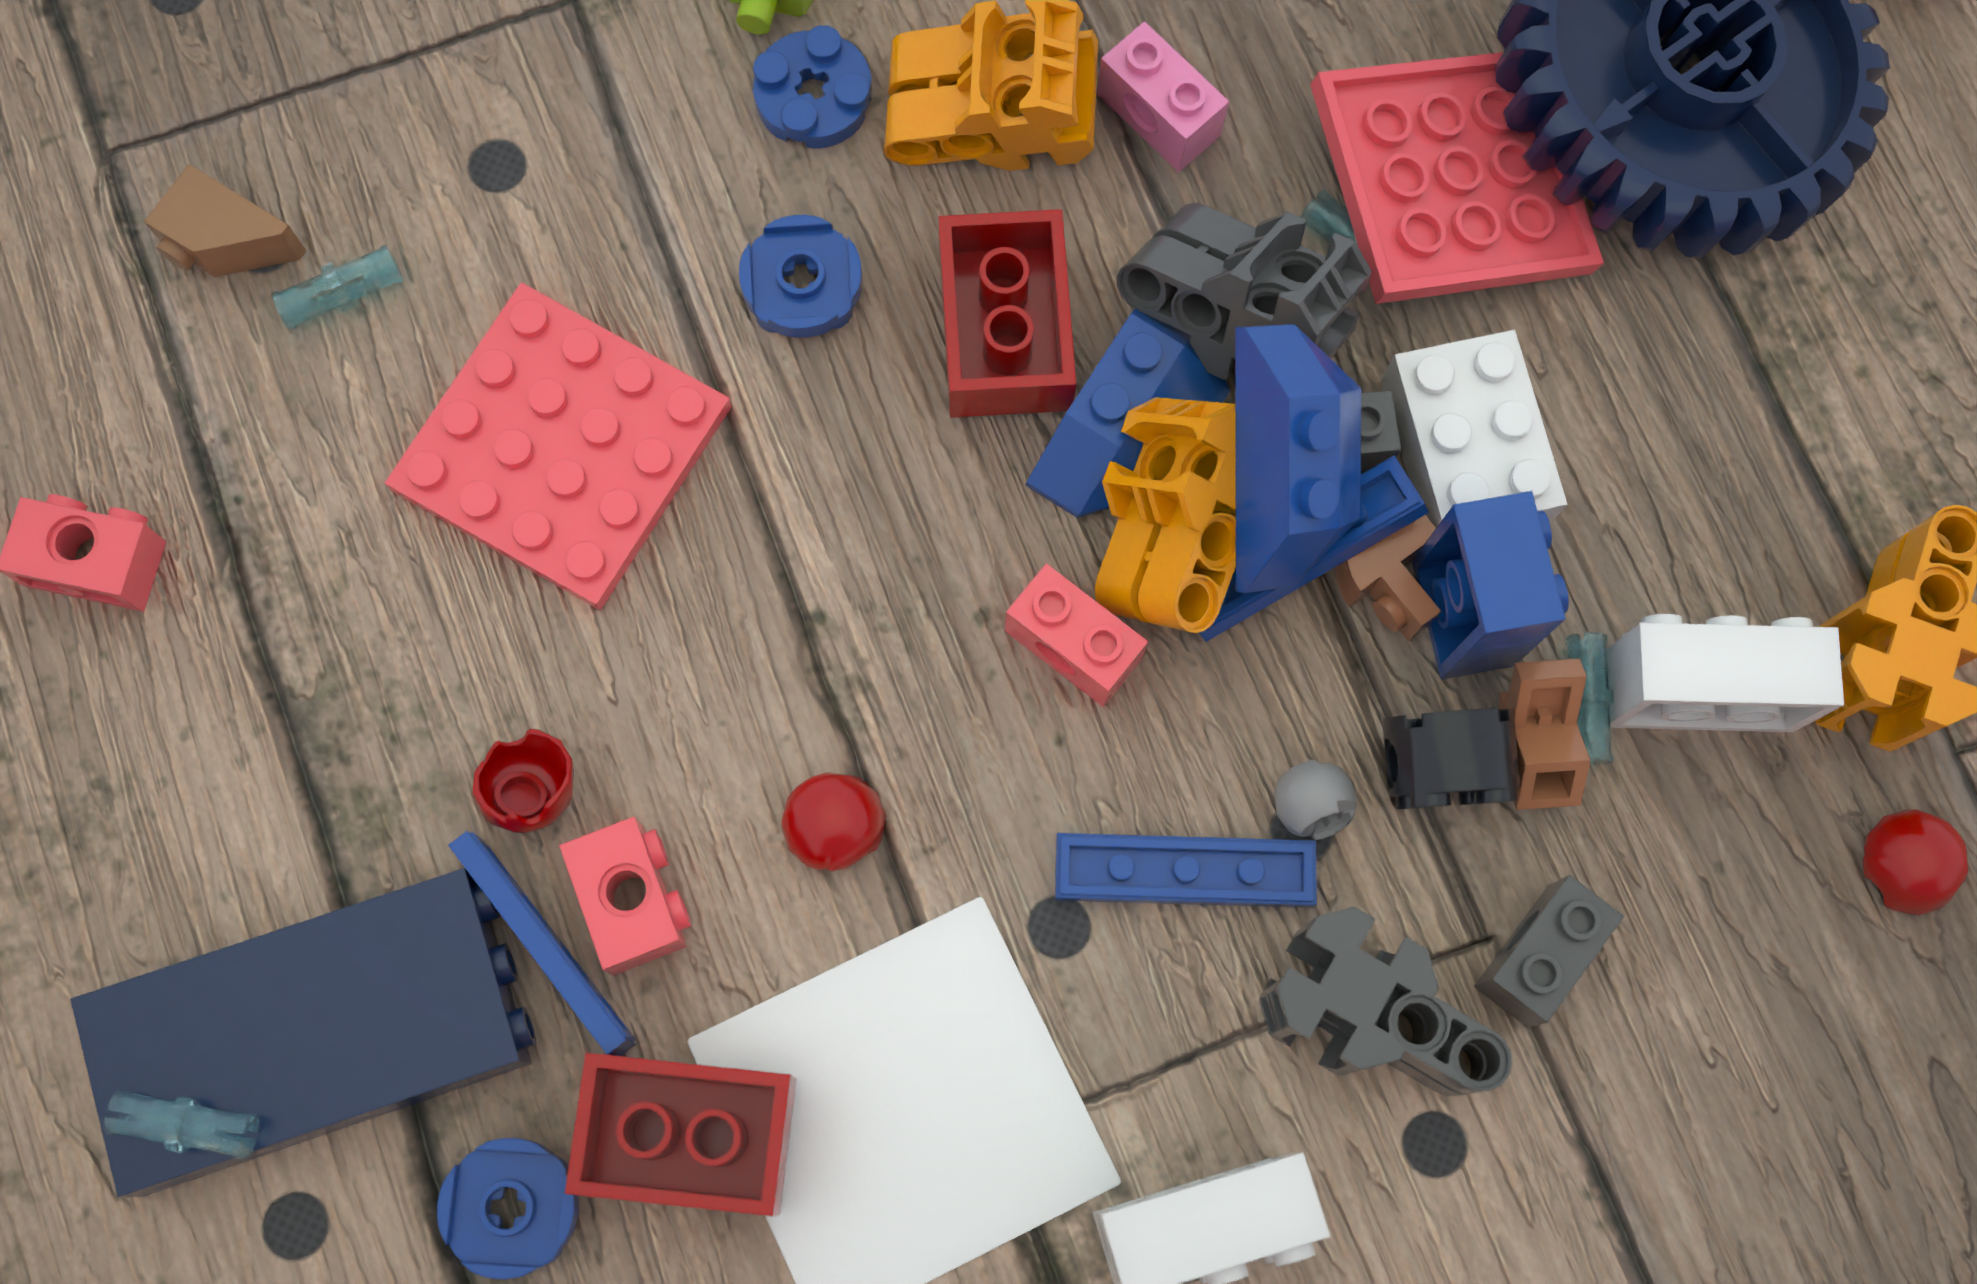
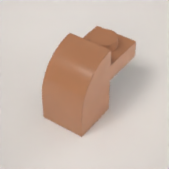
M1426 515L1336 566L1338 587L1347 605L1351 607L1367 594H1370L1375 600L1373 602L1374 611L1381 622L1393 632L1400 631L1408 642L1428 628L1441 612L1405 568L1406 565L1412 562L1436 529Z
M1580 658L1515 663L1510 691L1500 692L1498 708L1500 710L1514 709L1521 785L1520 788H1516L1517 801H1514L1516 810L1581 805L1591 759L1577 726L1587 678Z

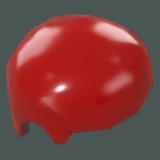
M528 729L524 737L517 741H496L486 754L484 761L479 764L474 772L472 789L474 802L485 820L493 826L515 833H529L541 830L552 825L572 800L574 781L572 758L560 739L539 729Z
M826 772L810 777L791 792L786 801L780 826L788 850L804 865L818 870L833 872L847 869L868 854L876 851L882 841L886 814L878 793L860 777Z
M1906 809L1883 816L1865 837L1864 877L1871 880L1879 888L1884 898V905L1893 911L1920 916L1941 909L1952 899L1967 878L1968 858L1966 844L1956 829L1949 822L1938 816L1917 809Z

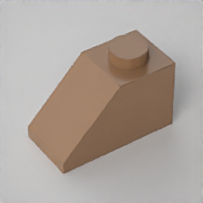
M188 164L144 220L145 224L161 241L156 249L166 259L185 271H188L192 265H195L213 277L298 261L307 251L288 224Z

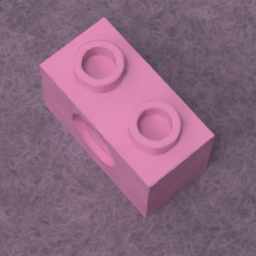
M1145 21L1101 58L1097 95L1178 173L1221 136L1229 101Z

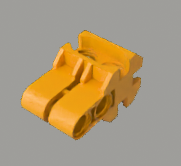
M996 0L975 3L962 17L961 24L908 31L895 36L891 42L888 82L890 97L887 101L884 138L885 156L891 161L910 166L977 159L981 164L1008 171L1029 169L1030 161L1025 156L1026 154L1049 152L1057 165L1080 162L1094 150L1098 38L1093 30L1079 31L1081 22H1083V12L1079 5L1070 0H1025V5L1030 13L1006 16Z
M1154 397L1129 410L1121 429L1122 433L1143 443L1134 470L1131 471L1116 462L1110 461L1102 481L1111 515L1118 518L1096 578L1095 597L1100 605L1115 616L1199 633L1207 630L1217 618L1236 567V405L1231 403Z
M1946 506L1881 550L1876 559L1866 596L1820 625V627H1836L1839 631L1840 654L1844 656L1841 661L1844 706L1816 720L1817 725L1839 733L1842 731L1845 718L1861 710L1877 715L1869 744L1891 752L1977 713V687L1953 678L1956 668L1977 658V604L1971 602L1977 583L1976 511L1967 506Z

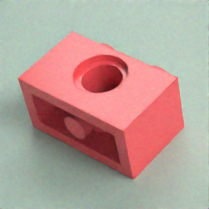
M49 494L46 502L20 497L0 555L1 573L24 587L141 612L145 611L167 542L147 526V517L117 507H110L107 515L87 511L88 506L86 504L56 494ZM94 538L91 551L85 557L76 560V553L81 544Z
M1047 563L1006 611L1005 632L1103 708L1141 662L1149 642Z
M634 816L559 845L604 971L614 976L687 947L681 930L691 927V921L679 890L668 893L659 869L669 866V860L656 829L646 832L644 826ZM630 878L644 880L646 894L642 903L628 911L617 909L614 901L617 887L623 881Z

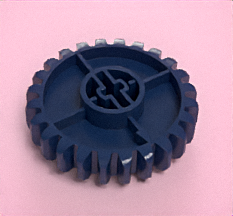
M1512 0L1498 25L1497 39L1503 45L1505 51L1495 65L1497 84L1505 91L1516 93L1503 111L1507 127L1518 133L1534 132L1536 135V139L1522 156L1530 169L1543 171L1556 167L1563 175L1554 188L1553 196L1564 206L1575 204L1586 196L1595 203L1591 214L1592 226L1605 234L1612 231L1622 219L1633 223L1632 238L1638 248L1653 252L1673 233L1677 249L1686 258H1702L1717 243L1730 254L1738 255L1752 252L1765 238L1774 241L1787 239L1799 231L1814 216L1827 210L1850 188L1854 180V173L1872 157L1878 142L1873 128L1886 116L1889 97L1884 89L1875 83L1889 70L1890 64L1888 53L1879 44L1863 41L1880 24L1875 9L1866 3L1850 4L1848 0Z

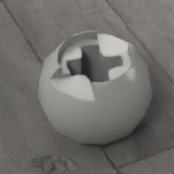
M1309 760L1290 768L1277 782L1274 794L1276 814L1288 832L1300 837L1311 836L1314 840L1324 839L1343 830L1354 818L1356 809L1354 783L1345 771L1331 763L1320 764L1317 760Z

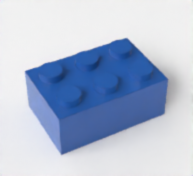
M1532 491L1454 504L1412 560L1416 581L1441 610L1440 614L1428 626L1441 680L1514 667L1515 663L1520 662L1566 619L1564 613L1567 612L1569 605L1567 587L1563 577L1560 574H1554L1548 553L1552 544L1550 522L1543 510L1537 511Z

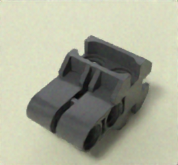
M1190 203L1179 209L1154 234L1153 238L1147 241L1119 270L1117 287L1123 299L1133 308L1191 335L1190 344L1206 371L1227 381L1231 376L1235 359V327L1295 324L1331 359L1355 331L1360 313L1346 306L1359 292L1364 293L1366 291L1372 271L1356 242L1338 233H1334L1331 237L1326 256L1301 246L1307 220L1288 211L1260 222L1255 228L1206 205Z
M1355 906L1319 915L1297 930L1286 952L1314 967L1309 977H1306L1288 967L1278 982L1269 979L1259 997L1269 1036L1286 1046H1291L1296 1035L1310 1039L1317 1026L1333 1035L1318 1065L1337 1076L1387 1063L1436 1093L1445 1096H1460L1491 1091L1501 1086L1509 1077L1511 1071V1051L1506 1041L1500 1035L1434 996L1439 986L1427 948L1408 937H1404L1395 954L1380 950L1375 958L1359 949L1375 918ZM1399 1014L1405 1016L1412 1026L1413 1036L1411 1043L1405 1040L1398 1030L1397 1020ZM1461 1050L1467 1054L1471 1063L1469 1077L1463 1073L1459 1064Z

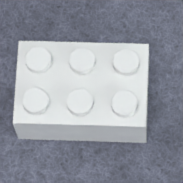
M1510 330L1394 354L1380 384L1382 391L1392 390L1401 444L1400 454L1405 472L1429 511L1426 516L1437 528L1454 504L1527 491L1533 492L1537 511L1543 510L1551 523L1568 504L1516 331Z
M1649 615L1643 617L1641 622L1629 632L1622 634L1618 641L1601 654L1605 728L1795 732L1844 706L1838 628L1813 627V620L1809 618H1782L1771 622V626L1748 625L1747 618L1743 616H1719L1708 619L1706 624H1682V617L1679 615Z
M1304 1152L1277 1155L1093 1212L1114 1284H1180L1196 1278L1200 1279L1201 1284H1227L1249 1276L1246 1266L1248 1262L1261 1258L1265 1259L1266 1264L1274 1262L1275 1266L1298 1262L1316 1255L1312 1242L1331 1237Z

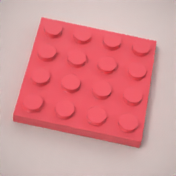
M1503 52L1318 72L1311 82L1310 87L1355 238L1362 255L1372 271L1369 285L1375 304L1593 274L1604 264L1583 198L1575 204L1564 206L1553 196L1555 186L1563 177L1556 167L1543 171L1532 170L1522 157L1536 139L1535 133H1518L1507 127L1503 111L1516 93L1505 91L1496 83L1495 65Z
M521 282L385 481V485L395 494L601 611L730 411L732 404L730 398Z

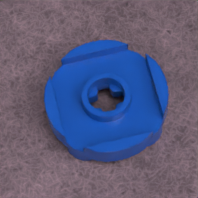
M820 25L812 28L810 31L805 30L791 33L777 40L756 58L753 67L755 105L762 123L775 137L787 142V138L798 142H806V148L820 149L845 141L861 127L865 120V111L870 104L872 95L870 70L861 52L851 42L841 38L836 29ZM810 79L821 80L825 83L822 86L823 96L818 99H814L810 93L799 95L796 91L803 87V82Z
M811 215L786 216L776 219L763 228L764 234L758 237L751 247L749 242L742 253L739 264V280L745 303L756 317L757 323L761 328L768 332L779 333L788 337L806 338L829 332L831 329H838L846 325L852 317L853 308L858 302L862 291L861 261L853 242L848 236L846 240L841 233L834 230L832 223ZM796 265H807L809 274H818L817 279L810 282L808 287L795 288L793 283H786L784 277L794 275Z
M502 1138L480 1145L474 1149L475 1151L466 1155L459 1165L453 1167L446 1176L439 1193L437 1222L439 1232L445 1244H449L454 1255L463 1261L460 1262L479 1276L492 1279H512L529 1275L558 1258L562 1253L563 1247L570 1240L574 1232L579 1211L578 1195L565 1194L569 1167L565 1160L560 1156H556L544 1145L537 1142L518 1138ZM509 1187L517 1190L518 1200L526 1202L525 1215L516 1217L513 1222V1228L510 1229L502 1227L503 1220L501 1215L491 1213L492 1201L504 1199L506 1189Z

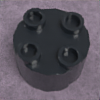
M1514 709L1456 710L1421 713V718L1406 719V715L1382 719L1389 797H1395L1396 810L1451 806L1450 793H1458L1459 805L1517 801L1516 788H1520L1521 785Z

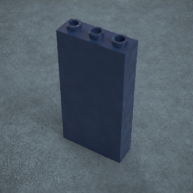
M462 868L71 998L70 1001L117 1198L144 1197L531 1065L532 1061L528 1047L536 1045L535 1031L527 1009L524 1006L516 1009L510 988V983L518 981L514 958L506 943L498 945L491 922L500 918V913L469 872Z

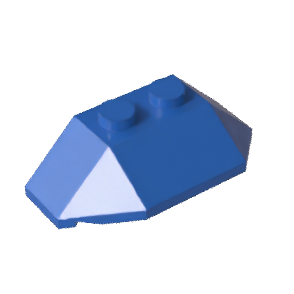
M1135 308L1066 412L1025 486L1076 518L1094 514L1096 511L1110 509L1102 484L1109 462H1116L1133 471L1143 443L1121 432L1128 411L1154 397L1223 403L1230 393L1227 381L1206 371L1190 344L1191 335L1146 315Z
M1295 324L1235 327L1236 592L1249 593L1294 586L1360 519L1361 387Z

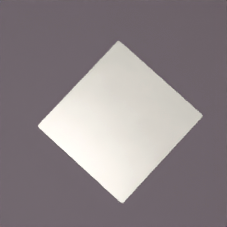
M981 897L965 903L688 1039L689 1048L698 1065L791 1074L797 1078L780 1215L765 1216L795 1284H926L1121 1183V1179L999 929L984 899Z

